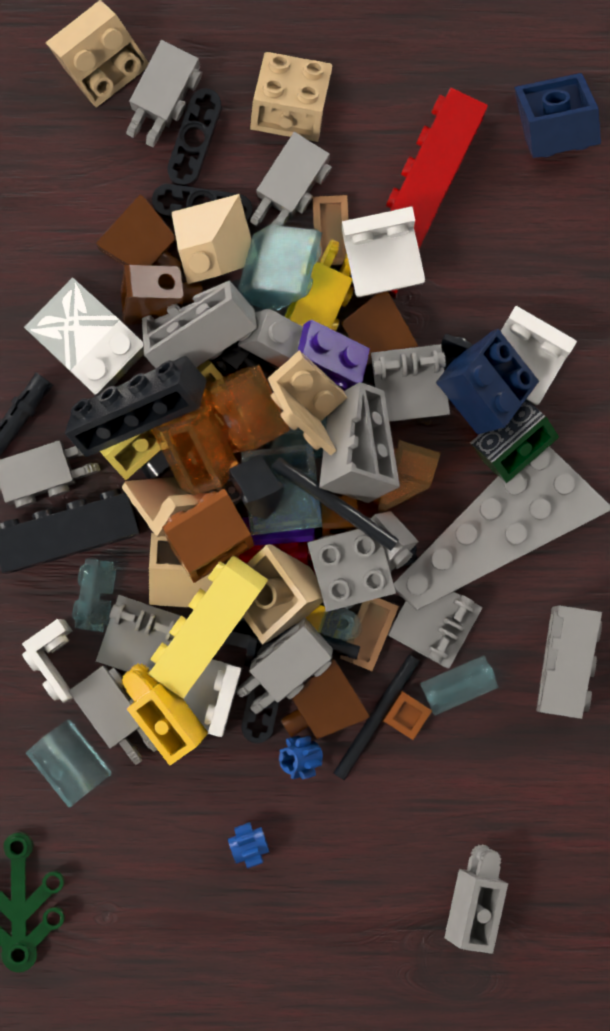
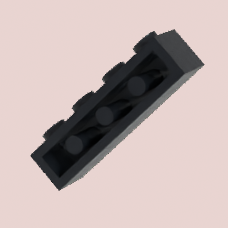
M187 356L175 361H166L155 370L146 374H137L126 383L117 387L110 386L97 396L88 400L81 399L71 409L65 435L85 457H88L199 409L207 380Z
M115 489L100 494L101 500L87 504L86 499H80L67 503V510L54 514L52 509H46L33 513V520L20 524L19 519H12L0 523V567L2 573L11 574L140 536L141 531L131 500L126 493L121 494L120 489Z

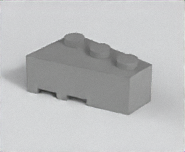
M230 280L193 297L195 302L180 308L177 303L167 308L168 314L154 319L149 315L142 318L144 356L156 369L166 361H175L184 356H187L194 366L198 367L208 359L213 360L220 356L224 349L233 343L247 339L257 329L255 310Z
M359 382L344 391L347 399L327 416L326 432L337 451L329 455L323 449L319 488L369 503L399 488L400 484L384 391Z
M554 606L551 608L537 712L581 719L583 712H589L592 692L587 690L589 679L594 677L597 657L594 656L596 642H599L601 635L602 612L566 606Z

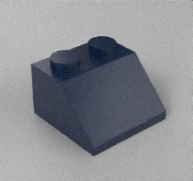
M582 73L514 87L525 140L533 158L550 157L556 153L574 149L584 150L589 146L601 144L599 108Z

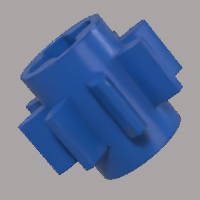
M298 735L287 738L286 744L288 747L280 749L279 763L283 771L291 774V779L301 777L304 780L316 776L314 768L322 766L323 753L318 743L311 741V736L301 738Z
M250 822L235 827L236 836L228 838L235 863L245 861L247 869L262 864L264 862L262 855L270 852L262 827L253 830Z

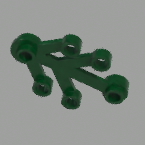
M15 832L8 836L3 847L5 855L11 859V900L0 890V911L11 921L12 936L0 926V946L2 947V961L13 972H24L30 969L37 959L36 946L53 929L61 927L65 921V913L61 908L50 907L43 914V921L26 936L27 919L51 894L59 892L64 887L65 879L58 871L47 873L42 880V885L26 900V858L31 855L34 845L31 837L24 832ZM14 841L22 842L24 845L22 853L16 854L12 851L11 845ZM49 876H56L59 879L60 885L58 888L52 889L48 886L47 879ZM50 912H57L60 915V922L58 924H51L48 921V914ZM16 948L22 949L25 952L24 960H15L13 950Z

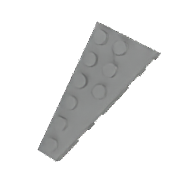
M548 447L508 483H505L498 476L393 583L395 591L417 611L609 512L610 505L551 447Z

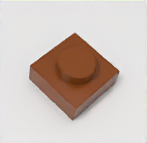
M402 691L383 721L414 740L432 710Z

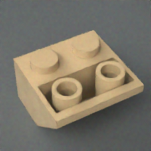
M101 0L46 42L62 67L96 108L143 72L149 64L118 16Z
M151 533L149 605L189 607V603L200 588L207 592L213 582L207 579L210 574L193 583L172 551L166 536L156 537L154 533Z

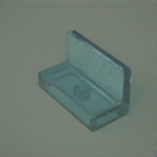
M70 720L60 724L26 752V755L68 808L111 775L109 768Z

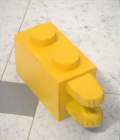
M335 240L329 242L320 263L316 261L308 262L284 317L301 326L312 319L334 331L337 330L339 320L336 319L341 306L345 307L348 304L354 290L353 287H350L352 278L350 277L351 271L347 254L339 272L330 268L338 253L339 242Z
M137 663L132 666L130 671L123 675L122 679L124 688L127 689V693L134 700L127 710L167 763L172 765L196 748L208 735V731L181 697L148 675L151 670H149L146 664Z

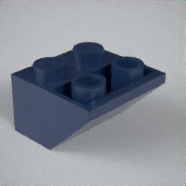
M495 329L456 357L436 383L477 434L505 428L539 383V380L499 329Z

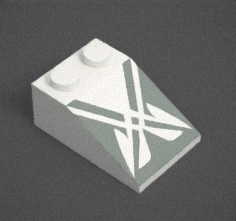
M73 277L24 327L95 396L101 394L108 387L114 386L144 355L143 342Z

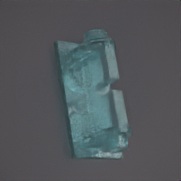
M85 558V564L80 567L78 573V584L81 586L79 600L75 601L72 612L73 620L76 621L75 628L89 630L90 624V630L104 632V626H108L112 601L101 600L99 597L100 592L113 594L117 571L113 569L114 562L100 560L99 566L98 559Z
M485 655L420 683L434 716L499 688L495 680V674L492 667L488 664Z

